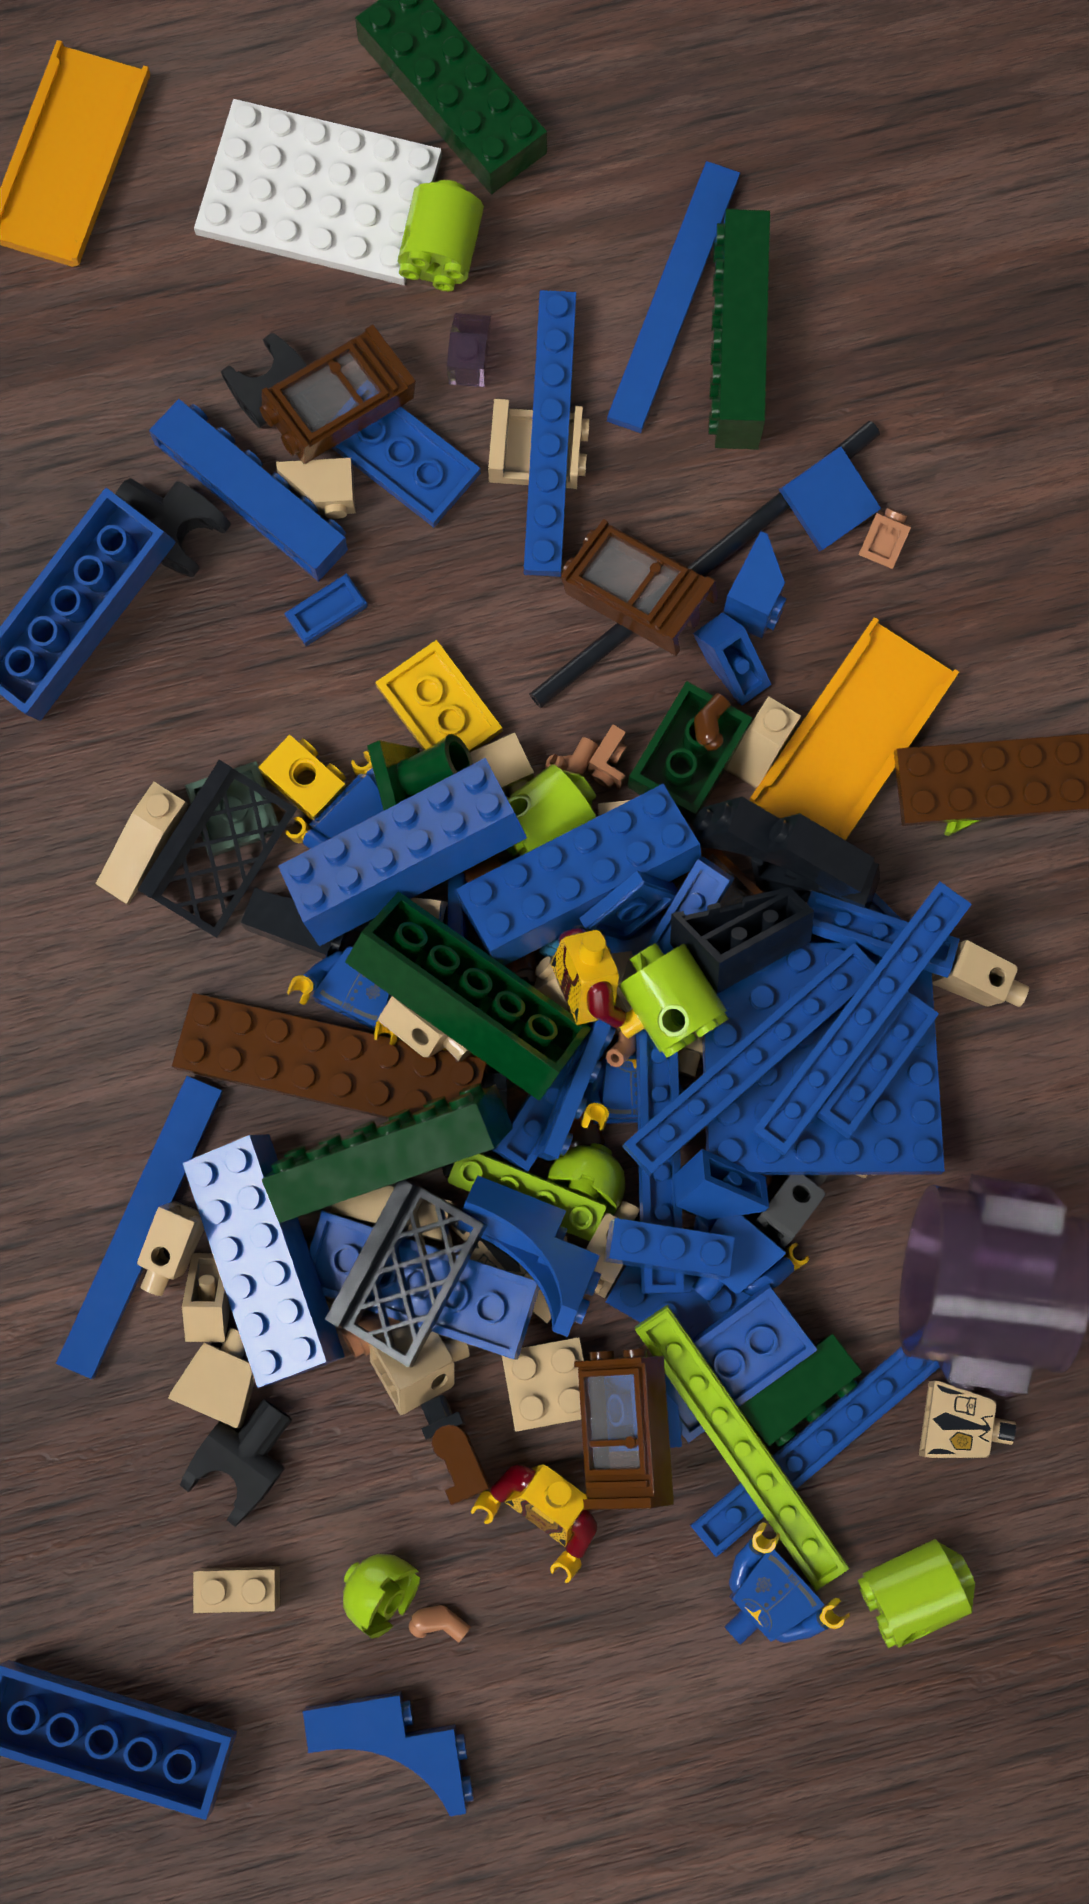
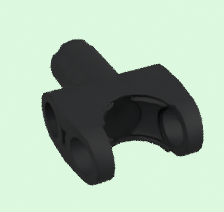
M270 333L263 339L265 346L274 358L272 367L266 374L260 377H249L243 375L240 371L236 372L229 365L221 371L222 377L237 403L258 428L266 424L260 412L262 389L274 386L307 366L296 351L274 333ZM318 382L288 400L311 433L326 425L323 418L303 396L315 387Z
M132 478L125 480L115 494L176 541L161 561V564L189 577H194L200 567L194 560L184 554L185 550L182 549L184 537L196 528L215 529L218 532L226 533L231 526L224 514L204 496L178 481L174 483L164 499Z
M263 1399L239 1433L227 1424L219 1421L196 1451L181 1480L180 1486L187 1492H190L201 1477L205 1478L210 1472L223 1471L229 1474L235 1481L237 1498L233 1504L235 1508L227 1518V1521L236 1527L265 1498L285 1469L284 1466L270 1457L268 1453L292 1419L275 1405Z

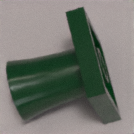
M454 734L447 735L421 752L419 748L381 740L367 745L384 810L473 764L468 748Z

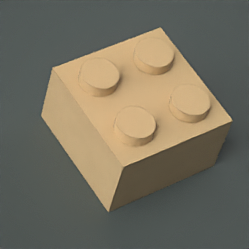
M579 1337L521 1348L518 1360L502 1356L515 1432L581 1420L578 1367L574 1366V1361H584Z

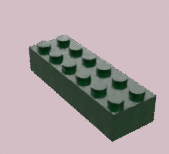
M378 0L355 17L358 41L491 195L547 154V131L433 0Z
M726 209L724 223H717L716 240H714L713 251L715 274H713L712 284L714 308H712L711 318L713 343H711L710 353L712 377H710L709 387L711 412H709L708 435H715V448L759 450L765 423L770 211Z
M399 891L361 932L345 961L350 967L539 1101L591 1030V1027L586 1024L576 1025L571 1013Z
M481 1083L474 1084L459 1091L460 1096L450 1101H447L445 1096H441L423 1104L424 1109L413 1114L410 1108L390 1115L388 1117L389 1121L379 1126L376 1125L375 1121H371L354 1128V1133L343 1139L340 1133L320 1140L318 1142L319 1146L308 1151L306 1146H300L284 1154L285 1158L272 1163L271 1167L273 1170L261 1179L278 1222L281 1223L494 1149L513 1129L496 1084L483 1088Z

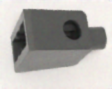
M789 1175L769 1200V1208L765 1212H760L752 1224L783 1249L793 1240L826 1195L820 1186L829 1175Z

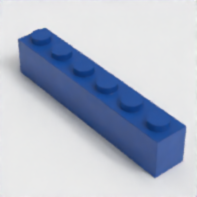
M178 399L149 430L154 444L319 582L348 550L344 529L334 520L329 519L326 522L317 514V507L303 495L300 498L296 497L289 491L291 487L288 482L279 474L274 472L270 475L262 468V461L248 449L243 452L235 446V439L224 428L219 427L216 430L207 422L208 417L195 404H191L189 407Z

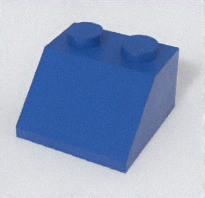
M760 531L727 595L723 612L741 624L747 632L761 639L767 628L774 631L787 598L781 596L785 581L767 533Z

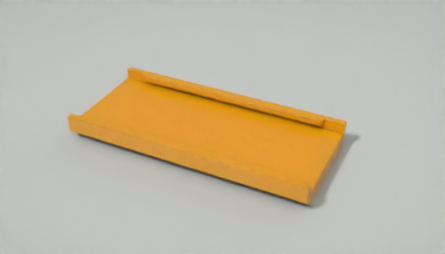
M56 41L0 187L1 246L71 267L80 264L151 74L148 66L143 65L142 69L65 47L62 41Z
M875 617L749 800L778 818L800 813L844 840H847L895 769L894 751L898 748L910 747L959 674L958 670H950L878 623L879 620Z

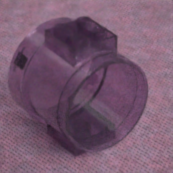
M971 1174L968 1190L930 1185L923 1193L917 1206L907 1241L899 1298V1334L905 1356L938 1362L947 1381L951 1382V1385L963 1390H974L975 1386L990 1388L991 1392L1005 1397H1012L1014 1393L1028 1395L1033 1369H1048V1371L1054 1373L1066 1372L1078 1354L1089 1317L1088 1222L1082 1217H1065L1067 1207L1051 1188L1046 1186Z

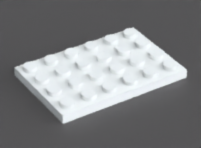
M233 99L194 226L195 234L405 286L406 278L399 274L400 265L397 260L413 191L420 184L435 182L442 158V150L433 146Z

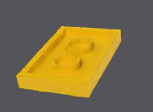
M437 640L375 682L376 687L423 750L431 747L447 735L454 734L464 742L469 752H472L503 732L502 726Z

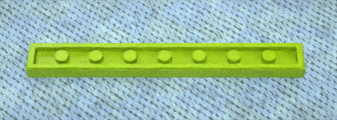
M668 1304L636 1325L635 1331L653 1356H664L665 1374L775 1533L780 1534V1540L816 1591L849 1570V1566Z

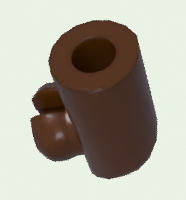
M716 693L694 719L696 739L708 751H715L723 744V736L719 733L718 719L730 707V703L719 693Z

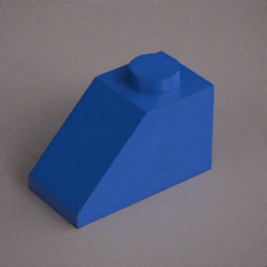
M722 612L693 633L707 663L740 705H744L772 685L745 628Z
M701 1149L674 1174L676 1206L710 1220L765 1212L769 1208L765 1176L749 1172L745 1167L732 1163L704 1149Z

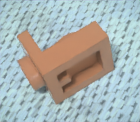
M887 508L885 513L877 511L859 555L893 569L912 526L905 522L908 516L891 508Z
M614 724L589 761L588 771L592 773L591 778L599 785L608 789L614 786L620 790L624 784L625 775L609 764L612 763L616 766L627 749V746L623 744L626 732Z

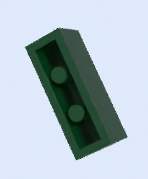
M833 1334L827 1335L816 1344V1352L739 1406L765 1446H770L772 1443H775L777 1447L782 1446L797 1433L793 1428L804 1418L809 1423L828 1409L824 1404L825 1401L835 1393L842 1398L859 1384L855 1378L862 1371Z

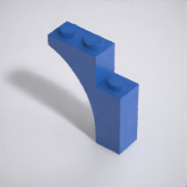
M477 1176L465 1201L463 1211L487 1224L481 1237L482 1239L506 1252L531 1275L548 1304L552 1319V1331L568 1337L574 1322L582 1324L590 1301L583 1299L584 1295L593 1296L601 1277V1273L594 1271L600 1255L564 1241L568 1229L562 1227L561 1224L566 1210ZM459 1221L457 1228L469 1233L473 1229V1227L463 1221Z
M402 1691L306 1706L303 1710L308 1753L336 1749H353L373 1752L393 1759L408 1767L425 1780L443 1802L449 1816L466 1814L467 1802L474 1801L471 1776H463L461 1760L468 1759L465 1735H457L455 1724L408 1732L407 1726L414 1724L410 1700L403 1701Z

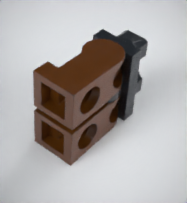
M443 1395L421 1404L429 1424L421 1428L426 1440H432L433 1451L445 1461L455 1485L445 1490L450 1504H457L490 1489V1484L471 1440L465 1430L460 1428L466 1425L462 1413L456 1412L453 1414L446 1397Z

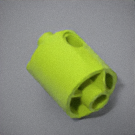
M452 180L423 183L415 187L397 260L400 265L399 274L410 280L421 279L433 282V286L436 289L447 292L453 291L455 284H461L466 281L484 209L481 200L467 191L462 184Z
M551 764L507 798L527 836L523 841L506 849L511 856L514 857L518 853L522 856L596 818L591 808L596 794L584 777L579 773L565 771Z
M654 943L629 959L637 972L620 983L618 987L659 1052H663L666 1058L697 1040L693 1032L700 1038L729 1020L725 1013L727 1009L685 944L664 955L657 943Z
M936 1539L862 1574L863 1578L858 1579L861 1588L860 1592L870 1612L877 1609L880 1614L876 1617L879 1624L878 1629L888 1648L895 1645L897 1648H900L972 1614L975 1581L961 1554L941 1544Z

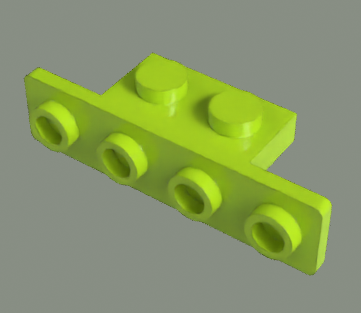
M482 1153L454 1162L448 1178L449 1184L470 1192L477 1176H481L564 1209L566 1213L561 1226L567 1228L568 1233L591 1241L607 1208L606 1204Z

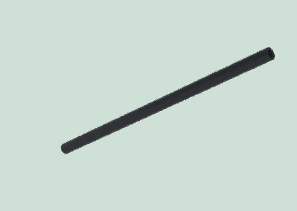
M868 421L832 451L841 446L848 458L851 459L880 436V431L872 421ZM781 492L703 553L687 568L705 577L787 511L790 506ZM673 581L667 582L636 608L649 615ZM616 623L529 693L530 697L539 708H542L633 635L634 632Z

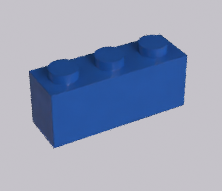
M614 1218L609 1223L604 1262L723 1280L730 1277L735 1237Z

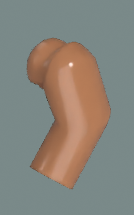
M582 737L573 755L557 756V754H553L546 760L545 768L553 764L562 770L582 775L596 752L598 745L592 740Z
M618 1027L614 1033V1036H618V1041L606 1054L607 1062L613 1067H620L636 1051V1034L628 1039Z
M443 1605L420 1608L412 1615V1619L409 1622V1630L415 1637L424 1638L427 1633L443 1630L458 1643H460L471 1628L470 1625Z

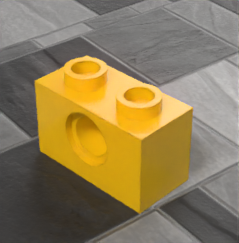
M289 734L258 768L262 776L313 821L346 788L344 783L346 777L333 764L323 765L316 758L319 753L309 742L303 738L298 742ZM305 770L316 773L314 781L310 784L302 785L296 782L298 775Z

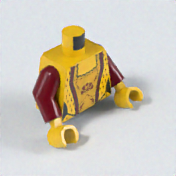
M581 928L563 932L559 937V946L551 962V967L576 1025L601 1020L612 1027H619L628 1039L645 1029L633 1009L625 1013L624 1010L615 1006L619 974L610 954L611 950L606 945L605 935L601 934L598 930L587 932Z
M544 1464L532 1468L522 1465L510 1467L490 1488V1491L480 1493L471 1509L472 1514L477 1509L487 1511L488 1514L483 1523L489 1524L494 1519L501 1506V1502H505L566 1547V1551L562 1552L550 1568L552 1574L559 1567L565 1569L568 1574L565 1583H569L581 1568L580 1558L584 1556L597 1532L596 1520L589 1510H584L583 1499H587L586 1494Z

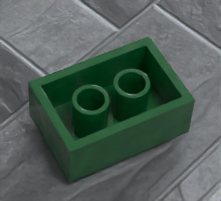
M686 681L630 774L628 788L642 795L664 784L684 819L693 825L696 815L705 806L724 774L753 718L730 705L718 719L719 733L723 736V744L715 751H708L696 739L694 719L713 695Z

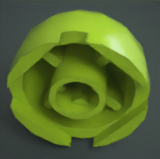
M593 1143L590 1146L570 1147L564 1156L560 1155L555 1160L547 1177L548 1181L606 1204L607 1208L604 1216L606 1213L615 1214L622 1202L626 1188L624 1170L621 1165L611 1156L612 1152L610 1149L597 1143Z
M376 1554L368 1557L361 1563H354L344 1577L346 1584L343 1590V1608L347 1617L371 1639L379 1638L387 1633L394 1626L388 1621L398 1609L399 1614L403 1616L415 1597L420 1584V1577L415 1573L419 1571L405 1560L391 1554Z

